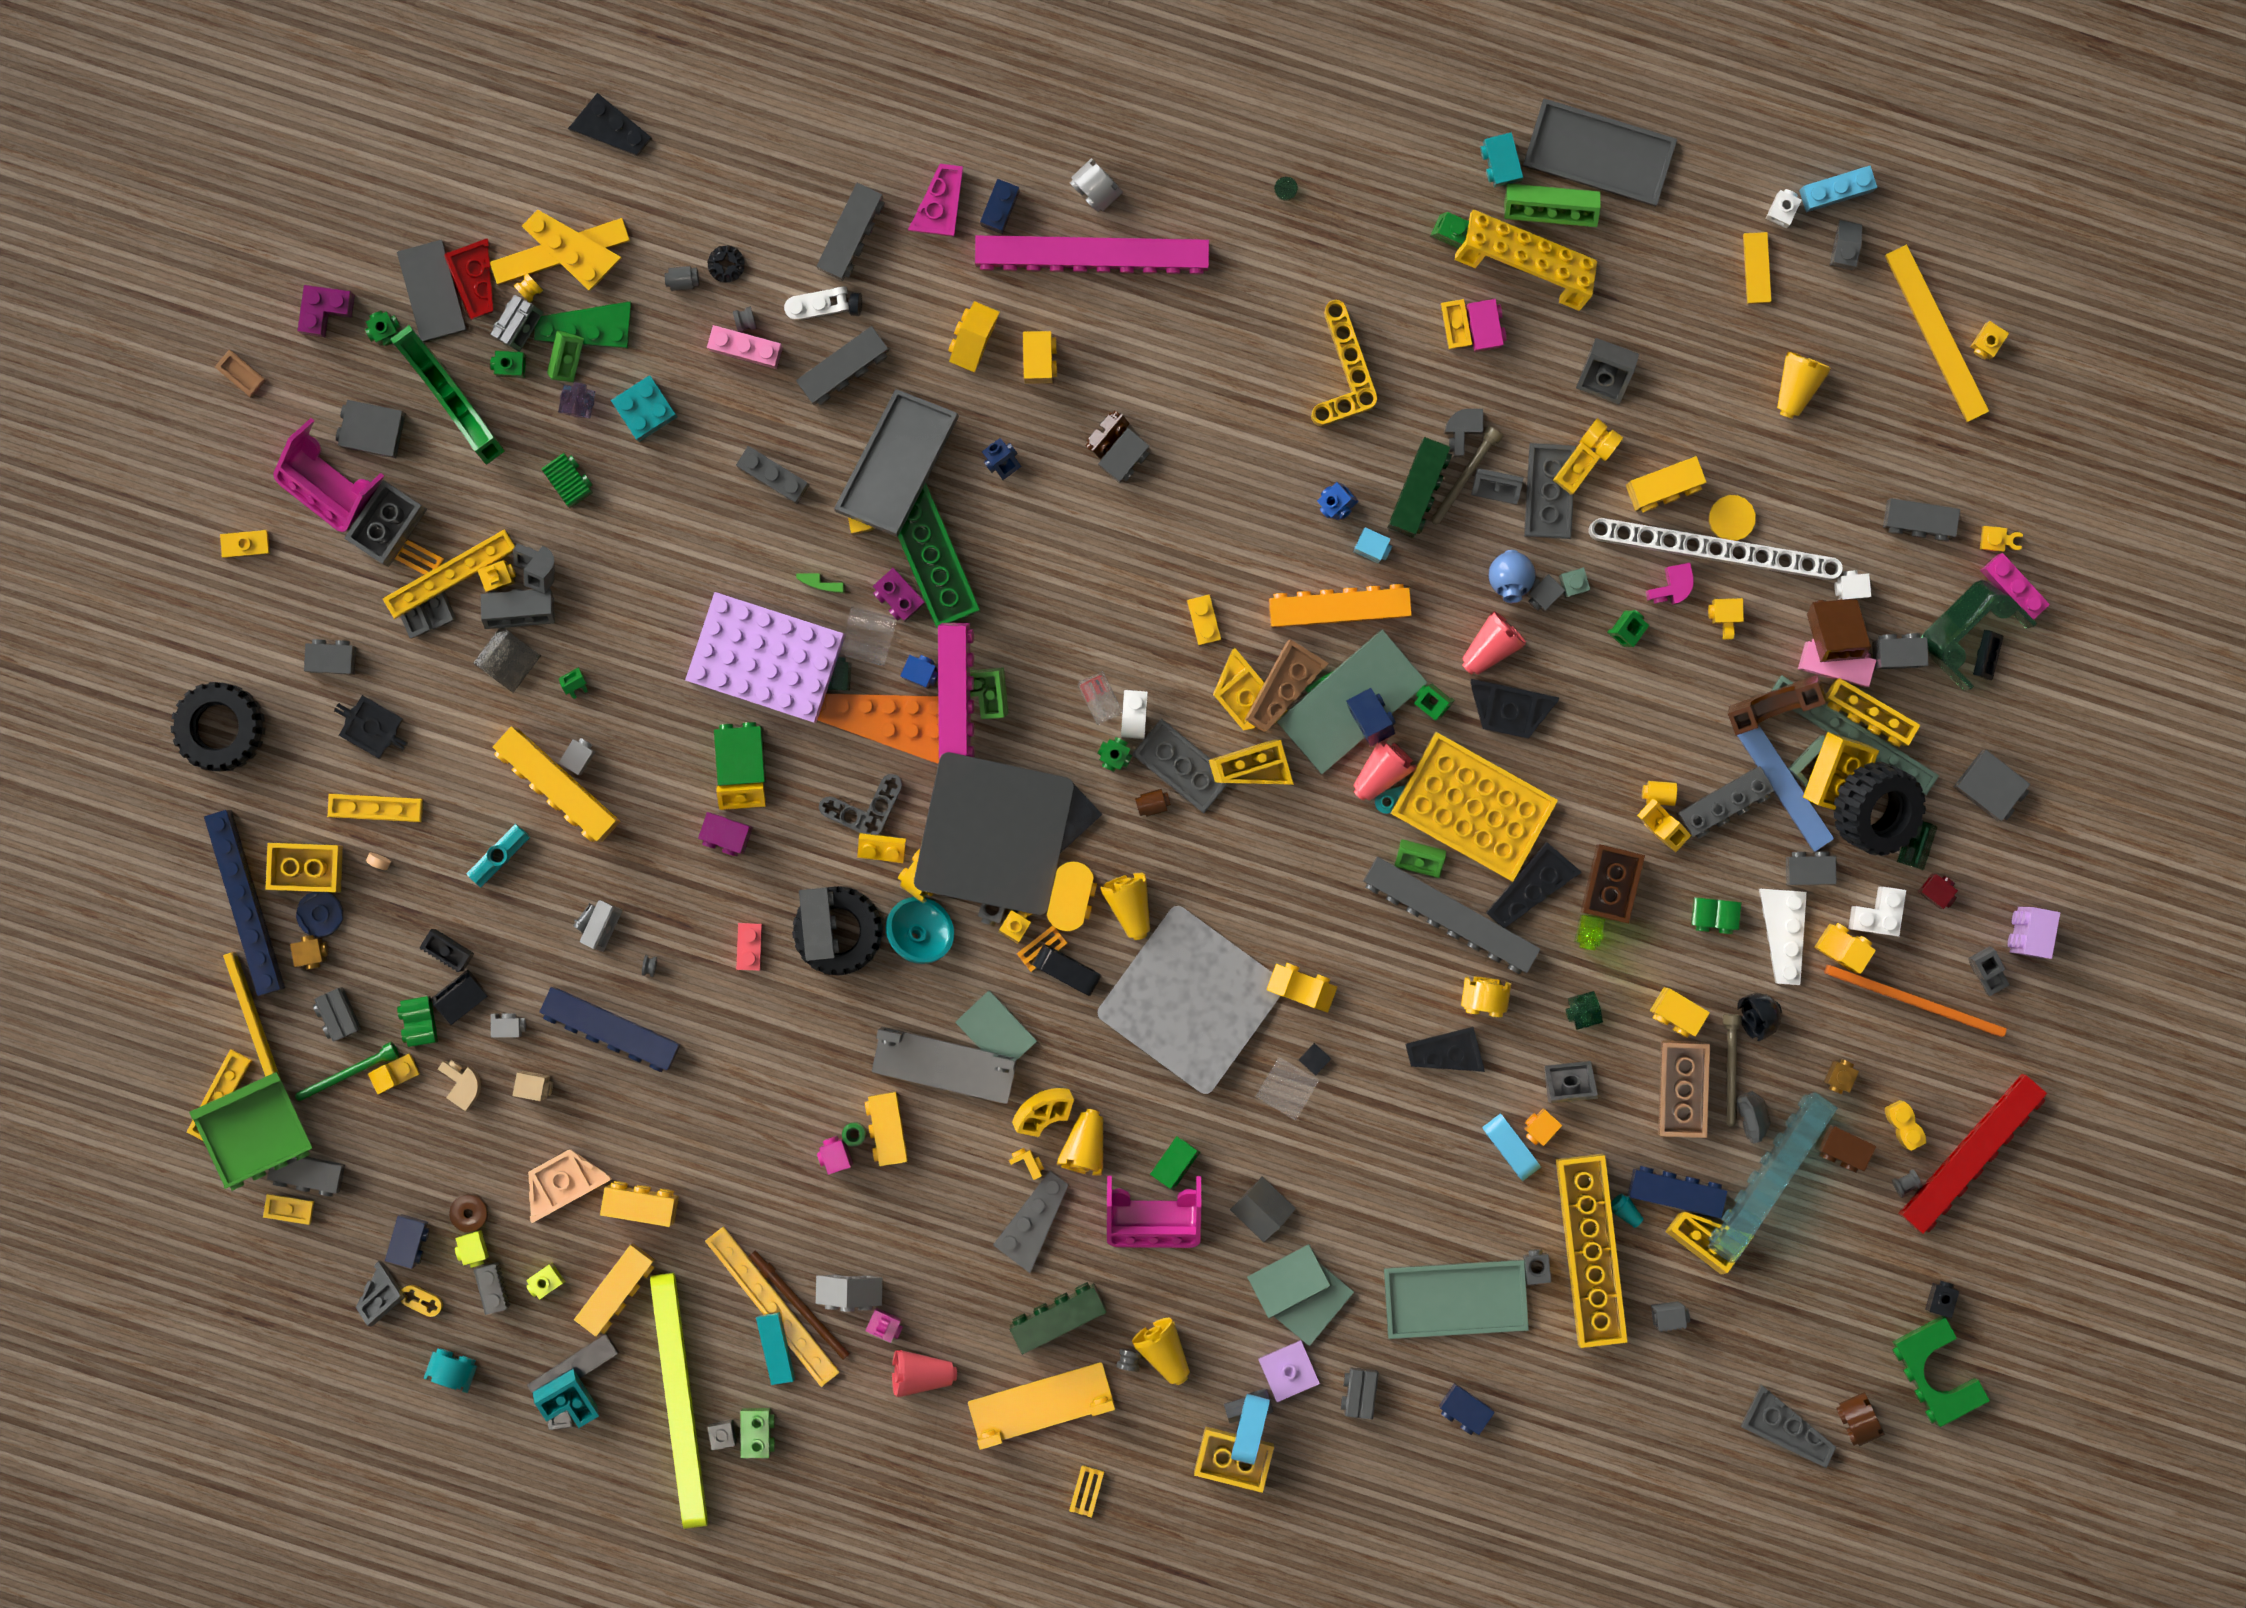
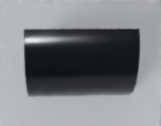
M467 969L431 999L435 1008L452 1025L487 998L488 995L473 974Z

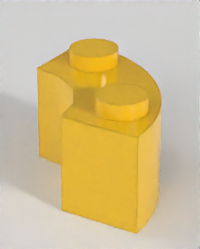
M1286 963L1285 967L1278 964L1275 965L1267 987L1268 991L1318 1010L1329 1012L1337 990V986L1329 984V978L1317 974L1316 978L1298 972L1300 967Z
M1065 1088L1048 1089L1033 1095L1020 1106L1013 1118L1012 1123L1016 1132L1039 1137L1043 1129L1049 1124L1056 1121H1068L1074 1098L1070 1090Z

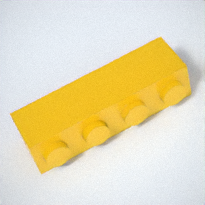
M632 1243L575 1317L574 1321L594 1336H598L600 1332L605 1334L613 1324L609 1321L614 1314L619 1316L626 1307L624 1301L628 1295L633 1297L641 1287L637 1284L642 1277L647 1279L655 1267L652 1266V1263L655 1259Z

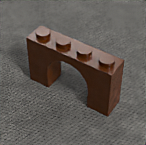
M1815 675L1730 705L1728 716L1735 735H1739L1758 728L1759 723L1783 712L1802 708L1804 712L1826 704V695L1819 676Z

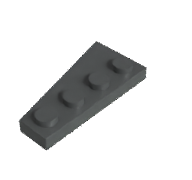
M1050 1170L993 1244L1029 1273L1037 1259L1066 1192L1068 1183Z
M1760 1384L1741 1427L1827 1468L1836 1446Z

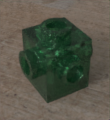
M1594 991L1567 998L1569 1008L1565 1009L1569 1022L1573 1021L1576 1030L1603 1023L1601 1007Z

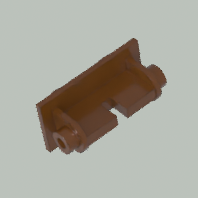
M1117 411L1110 412L1100 424L1105 431L1102 433L1096 429L1086 440L1088 443L1085 447L1091 452L1093 451L1101 459L1111 449L1114 442L1127 430L1130 423Z

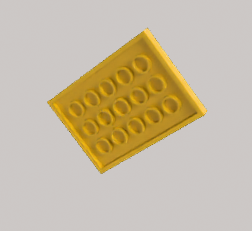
M1435 732L1418 762L1417 768L1412 773L1390 814L1513 882L1558 800Z

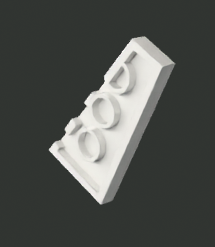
M1759 889L1775 983L1800 985L1807 892Z

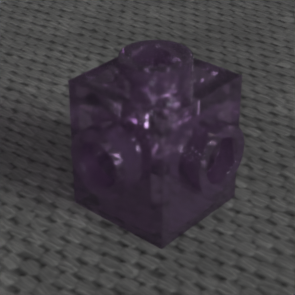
M574 382L573 386L563 385L558 413L590 419L596 391L589 390L586 384Z

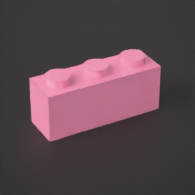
M714 325L707 345V349L711 352L774 369L778 367L783 348L781 343Z
M1812 639V642H1805L1798 670L1831 679L1841 678L1849 684L1867 688L1871 682L1876 660L1870 658L1871 654L1867 653L1865 659L1820 662L1814 639Z

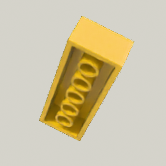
M511 726L494 744L493 748L496 750L494 755L503 763L513 765L512 771L521 779L527 778L531 782L530 788L537 794H545L549 798L546 802L556 811L562 810L565 812L564 818L573 826L579 825L583 829L581 833L589 841L603 842L621 822L517 727Z

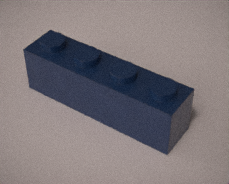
M1640 1166L1639 1170L1633 1168L1627 1195L1630 1198L1722 1218L1728 1192L1722 1189V1184L1709 1181L1708 1185L1699 1184L1700 1179L1689 1176L1682 1180L1676 1178L1677 1174L1663 1171V1174L1660 1175L1653 1173V1168Z

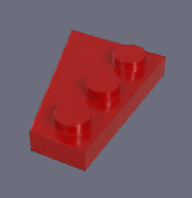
M488 238L444 254L470 320L492 313L493 301Z

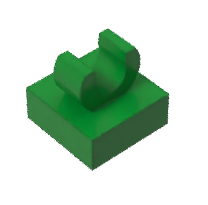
M579 667L559 678L563 691L566 695L570 693L573 699L577 698L575 690L578 688H582L585 693L588 692L586 680Z

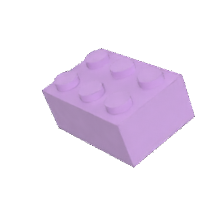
M2018 907L2012 916V924L2015 925L2014 931L2008 938L2010 953L2052 959L2060 912L2034 907Z

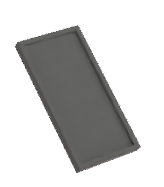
M1543 98L1523 167L1656 207L1677 139Z
M895 389L834 508L835 512L898 537L959 418L958 413Z

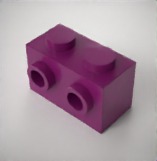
M894 568L873 585V588L876 590L873 593L874 596L882 604L886 601L892 607L889 612L897 621L902 618L906 622L925 604L921 597Z

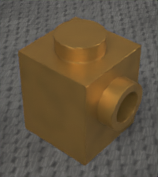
M315 935L300 937L301 942L290 944L294 967L306 965V970L320 967V962H325V956H328L326 942L323 943L322 938L315 939Z
M1841 1059L1840 1063L1833 1061L1824 1080L1825 1083L1830 1085L1829 1089L1841 1095L1843 1091L1850 1093L1859 1073L1858 1070L1853 1069L1855 1064Z

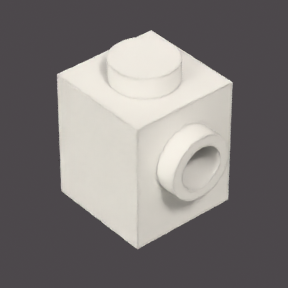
M1780 190L1772 203L1766 219L1787 229L1794 218L1801 199L1797 198L1798 195L1791 190Z
M1857 570L1843 572L1844 576L1838 577V582L1834 584L1835 594L1839 596V599H1864L1871 597L1869 573L1858 574Z

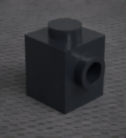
M1940 1280V1284L1932 1283L1925 1310L1952 1318L1959 1291L1953 1289L1954 1284Z

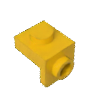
M1022 1148L1012 1153L1013 1158L1009 1159L1011 1165L1024 1159L1033 1180L1042 1176L1043 1164L1039 1156L1034 1158L1031 1149L1025 1151Z

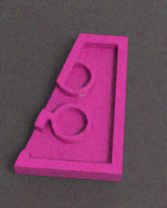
M939 164L908 231L950 237L955 236L963 166Z

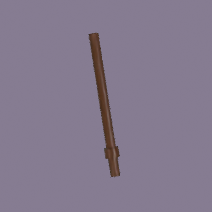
M756 1250L752 1252L749 1257L760 1268V1273L765 1279L767 1277L844 1360L850 1353L775 1272V1267L770 1262L767 1263Z

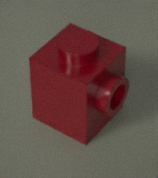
M1933 873L1921 886L1918 893L1939 909H1944L1945 907H1951L1957 899L1955 894L1958 890L1953 887L1955 883L1948 877L1943 876L1941 878L1936 873Z

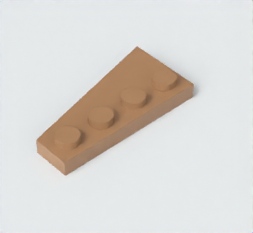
M1287 640L1245 720L1263 732L1267 731L1329 663L1293 640Z

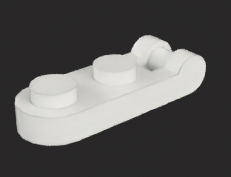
M837 287L830 290L793 296L784 305L785 313L792 320H803L849 311V302L846 300V294H848L847 287ZM837 297L838 304L831 306L830 298Z

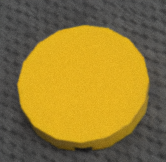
M1727 495L1712 505L1709 513V525L1712 532L1718 538L1738 541L1744 539L1752 532L1756 514L1753 506L1747 499L1738 495Z

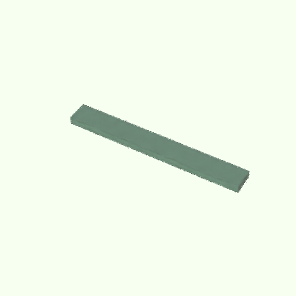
M1781 675L1771 691L1793 682ZM1827 704L1804 712L1802 708L1792 710L1825 732L1860 741L1878 749L1879 753L1875 763L1884 762L1911 774L1921 784L1924 795L1928 794L1939 777L1938 774L1869 730L1849 720L1844 714L1832 710Z

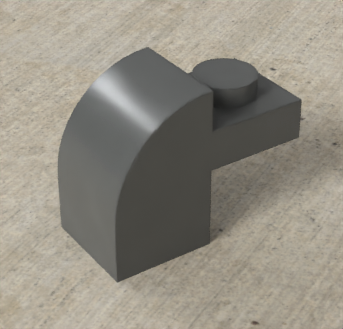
M1462 409L1453 414L1447 422L1444 434H1453V438H1449V452H1453V457L1464 456V434L1483 433V409Z
M517 544L513 549L514 565L524 569V585L545 594L555 580V564L552 552L545 546H542L539 551H535L530 547Z
M1989 946L1968 958L1973 972L1977 975L1988 996L2009 986L2003 973L2005 968L1994 948Z

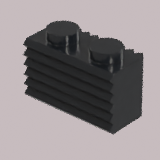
M436 929L429 931L420 946V950H424V953L428 952V955H432V958L436 957V960L444 962V965L452 967V970H456V972L464 971L474 955L472 951Z

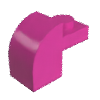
M1690 563L1665 568L1668 586L1647 590V601L1653 600L1654 604L1668 601L1667 597L1670 596L1672 605H1675L1687 598L1693 588V573Z

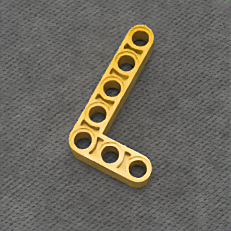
M1340 300L1330 301L1326 305L1324 315L1351 393L1316 405L1312 410L1311 419L1317 426H1326L1369 411L1375 406L1377 401V394L1346 306ZM1337 306L1341 309L1342 314L1339 317H1332L1329 314V308ZM1340 328H1345L1349 332V337L1347 339H1340L1336 331ZM1345 351H1355L1357 359L1354 361L1346 360L1344 357ZM1361 372L1365 377L1364 382L1355 383L1352 379V374ZM1362 394H1369L1372 397L1370 405H1363L1360 402ZM1345 401L1349 403L1351 409L1347 413H1342L1338 410V404ZM1319 409L1326 410L1329 416L1328 419L1324 421L1317 419L1316 411Z

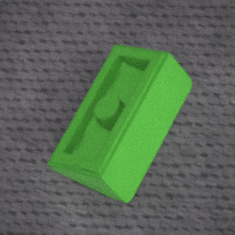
M557 331L547 374L552 380L574 382L584 338Z
M1402 839L1394 866L1440 878L1446 851Z

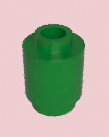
M851 1122L844 1127L842 1139L849 1146H858L866 1138V1129L859 1122ZM857 1129L859 1131V1136L857 1138H853L851 1136V1130Z

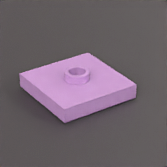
M1301 1340L1258 1358L1277 1402L1320 1384Z

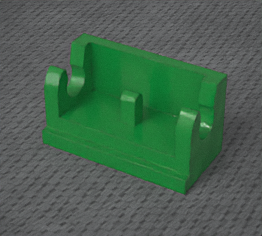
M1176 1136L1150 1175L1169 1189L1175 1190L1201 1152Z

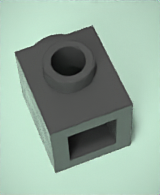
M1548 574L1542 581L1538 578L1534 581L1530 589L1531 592L1527 595L1530 598L1528 602L1535 610L1539 611L1541 609L1544 612L1565 589Z

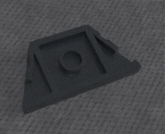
M1475 679L1470 680L1481 727L1488 731L1529 739L1559 701V697Z

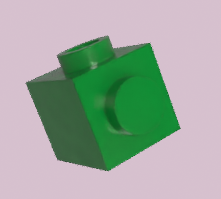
M495 351V357H491L490 368L497 377L525 378L526 354L523 352Z

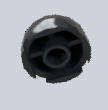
M1753 993L1742 997L1738 1001L1737 1009H1741L1743 1014L1742 1026L1752 1039L1757 1037V1041H1761L1779 1029L1782 1009L1780 1004L1767 994Z

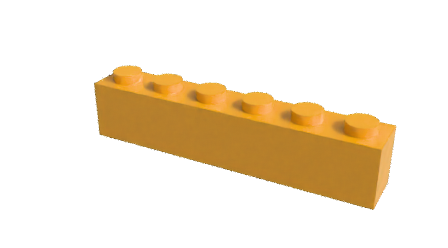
M1404 584L1390 585V589L1381 590L1380 586L1366 587L1367 591L1357 592V588H1344L1343 593H1334V589L1320 590V595H1311V591L1297 592L1295 597H1288L1287 593L1273 594L1274 598H1269L1271 628L1411 617L1409 588H1404Z

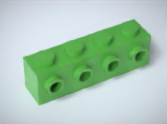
M1507 183L1504 219L1590 227L1598 226L1600 214L1599 191Z

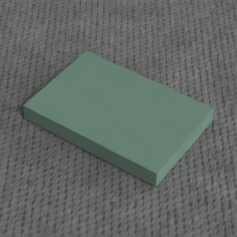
M990 990L955 1022L981 1050L1019 1059L1037 1042Z
M1310 1244L1247 1277L1268 1319L1331 1287Z
M1323 1265L1321 1267L1331 1287L1274 1316L1309 1346L1354 1293L1352 1289Z

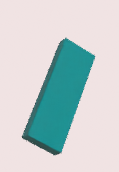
M780 1312L757 1316L756 1321L771 1385L793 1382L795 1375Z

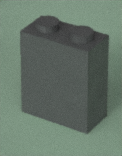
M347 400L346 405L343 404L340 417L343 419L342 427H338L336 432L338 446L396 459L406 413L400 410Z
M1981 750L1953 787L1996 821H2002L2003 819L2007 820L2013 814L2015 809L2012 807L2017 801L2021 802L2029 793L2027 788L2030 783L1989 751Z

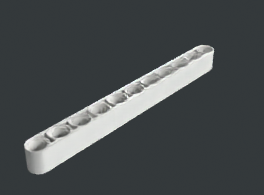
M1605 518L1596 519L1589 526L1590 537L1602 542L1823 580H1832L1842 572L1841 562L1836 558ZM1597 523L1605 526V535L1600 536L1595 533L1594 527ZM1620 527L1626 528L1629 532V537L1626 540L1618 537L1617 531ZM1643 531L1649 532L1652 536V541L1648 544L1642 542L1640 538ZM1666 535L1674 538L1675 544L1673 547H1667L1664 544L1663 539ZM1689 539L1697 542L1698 548L1696 551H1690L1687 548V541ZM1712 543L1720 546L1721 552L1719 555H1713L1710 552V545ZM1735 547L1743 550L1744 556L1742 559H1736L1733 556V549ZM1758 551H1763L1766 554L1767 560L1765 563H1759L1756 560V553ZM1781 555H1786L1789 558L1790 563L1788 567H1782L1779 564V557ZM1804 559H1809L1812 562L1813 567L1811 571L1803 569L1802 561ZM1827 563H1832L1835 566L1836 571L1834 575L1826 573L1825 565Z

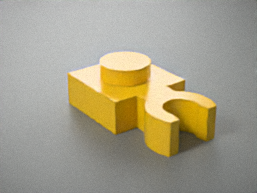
M1982 526L1980 550L2005 552V546H2008L2011 550H2020L2022 546H2016L2013 543V539L2015 537L2021 538L2023 534L2015 532L2007 535V528Z

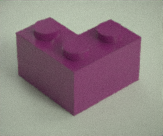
M304 285L297 331L302 335L326 338L329 315L352 318L355 295L351 291Z
M707 812L698 839L703 840L702 845L715 849L716 845L723 847V853L738 856V853H745L753 827Z

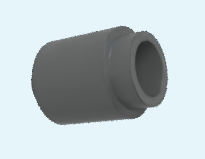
M691 266L668 268V273H664L665 285L670 287L671 291L689 290L699 286L697 268H692Z

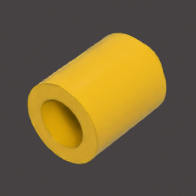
M1648 781L1647 785H1643L1642 799H1646V804L1654 799L1660 805L1675 806L1677 783Z

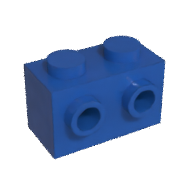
M909 655L900 676L905 680L929 689L930 685H935L938 679V672H936L937 667L933 665L934 661L923 655H920L919 658Z

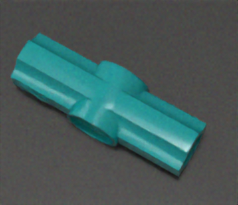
M515 823L466 874L475 884L482 888L531 837ZM497 849L502 850L504 853V858L501 862H496L493 859V853Z

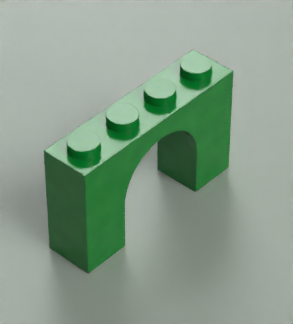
M1943 1316L1892 1341L1895 1346L1892 1349L1898 1361L1902 1360L1906 1367L1903 1370L1909 1382L1913 1381L1917 1388L1914 1390L1920 1403L1924 1402L1928 1409L1925 1411L1927 1418L1931 1424L1935 1423L1939 1427L1990 1401L1980 1381L1976 1378L1948 1391L1934 1390L1927 1383L1924 1376V1365L1928 1356L1936 1349L1957 1339L1947 1319Z

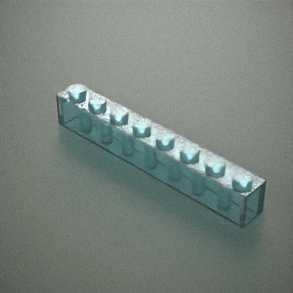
M1816 1092L1809 1095L1805 1094L1798 1103L1799 1110L1796 1114L1792 1113L1785 1123L1787 1128L1783 1133L1780 1132L1775 1137L1772 1143L1775 1146L1771 1152L1767 1151L1761 1158L1760 1163L1762 1166L1758 1172L1756 1170L1752 1172L1747 1180L1750 1184L1745 1191L1742 1189L1734 1200L1737 1203L1732 1210L1728 1209L1722 1217L1724 1223L1720 1229L1716 1228L1710 1235L1709 1240L1711 1242L1708 1247L1728 1262L1733 1263L1738 1260L1838 1109Z

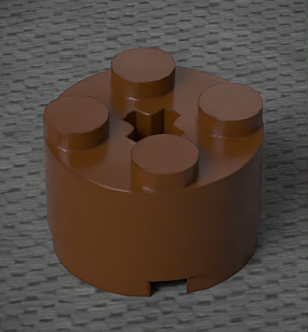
M1865 1392L1839 1403L1840 1406L1836 1409L1843 1425L1848 1423L1850 1426L1846 1430L1853 1446L1857 1444L1862 1446L1885 1435Z

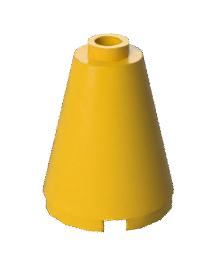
M1788 351L1785 357L1777 406L1781 410L1780 414L1793 419L1794 415L1799 416L1830 373L1831 368L1813 359Z
M1133 873L1134 878H1127L1124 875L1103 884L1104 887L1100 889L1127 936L1134 940H1140L1147 937L1146 933L1150 931L1147 880L1144 873Z
M1086 1109V1112L1080 1113L1059 1155L1057 1165L1082 1174L1091 1170L1094 1176L1102 1175L1103 1117L1099 1116V1111Z
M1163 1318L1153 1322V1328L1147 1330L1145 1327L1139 1331L1132 1339V1343L1135 1349L1170 1384L1180 1385L1188 1379L1190 1370L1175 1323L1171 1318Z

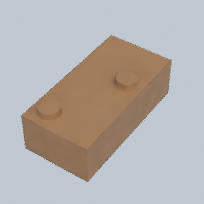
M1661 1040L1659 1136L1707 1138L1709 1042Z

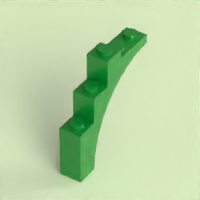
M408 325L392 337L391 341L432 391L481 460L487 465L505 452L485 420L451 378L441 361L426 346L412 327Z

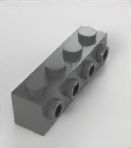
M858 182L856 183L816 266L818 270L841 281H844L845 277H850L855 266L852 262L855 256L859 257L864 249L865 244L862 241L865 235L869 236L874 228L875 223L872 221L875 214L880 215L885 205V202L882 201L883 195Z
M871 326L805 373L796 382L813 405L817 403L822 405L831 398L829 394L836 389L838 392L845 389L850 384L848 381L854 376L860 378L869 371L867 367L875 362L877 365L888 357L886 353L889 352V349Z
M1758 766L1677 812V815L1685 829L1692 835L1691 837L1697 836L1699 839L1710 833L1708 828L1717 824L1720 827L1729 822V816L1737 812L1739 816L1750 810L1749 805L1757 801L1760 804L1771 798L1769 793L1773 792L1774 789L1761 766Z

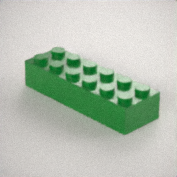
M925 483L898 539L935 626L938 629V625L941 623H955L981 611L928 486Z

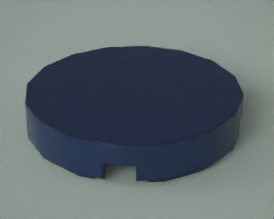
M314 891L306 894L300 900L296 919L299 927L305 933L315 935V937H325L333 934L340 927L343 921L344 910L341 902L335 895L329 892Z

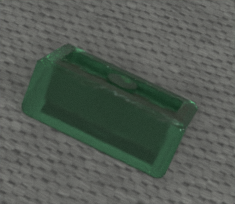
M1923 821L1922 826H1919L1917 829L1918 833L1915 838L1912 837L1906 847H1901L1897 862L1923 871L1937 826Z

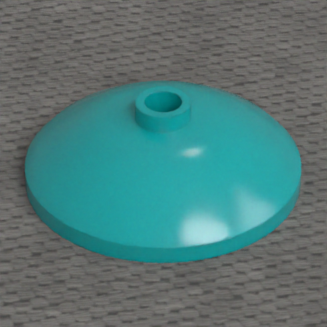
M909 897L897 903L887 917L886 934L889 943L901 957L910 962L929 964L938 961L952 946L954 940L952 920L946 910L935 901L925 898L927 901L922 903L915 897ZM912 933H915L918 936V939L914 938L912 936Z

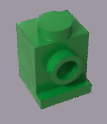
M1636 610L1624 611L1613 628L1609 629L1607 633L1623 647H1634L1649 627V624L1644 621V616Z
M1430 684L1428 686L1423 685L1416 694L1418 699L1414 704L1437 721L1443 717L1455 700L1448 697L1434 684ZM1432 696L1438 699L1437 704L1432 703Z

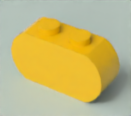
M1067 862L1061 865L1056 872L1047 918L1055 928L1062 931L1075 930L1084 923V919L1089 920L1092 906L1088 905L1090 896H1095L1097 883L1093 882L1094 876L1091 870L1082 863Z

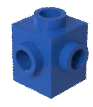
M1339 482L1324 489L1321 497L1317 500L1322 506L1320 511L1328 519L1333 518L1336 520L1346 518L1352 512L1351 508L1359 502L1346 485Z

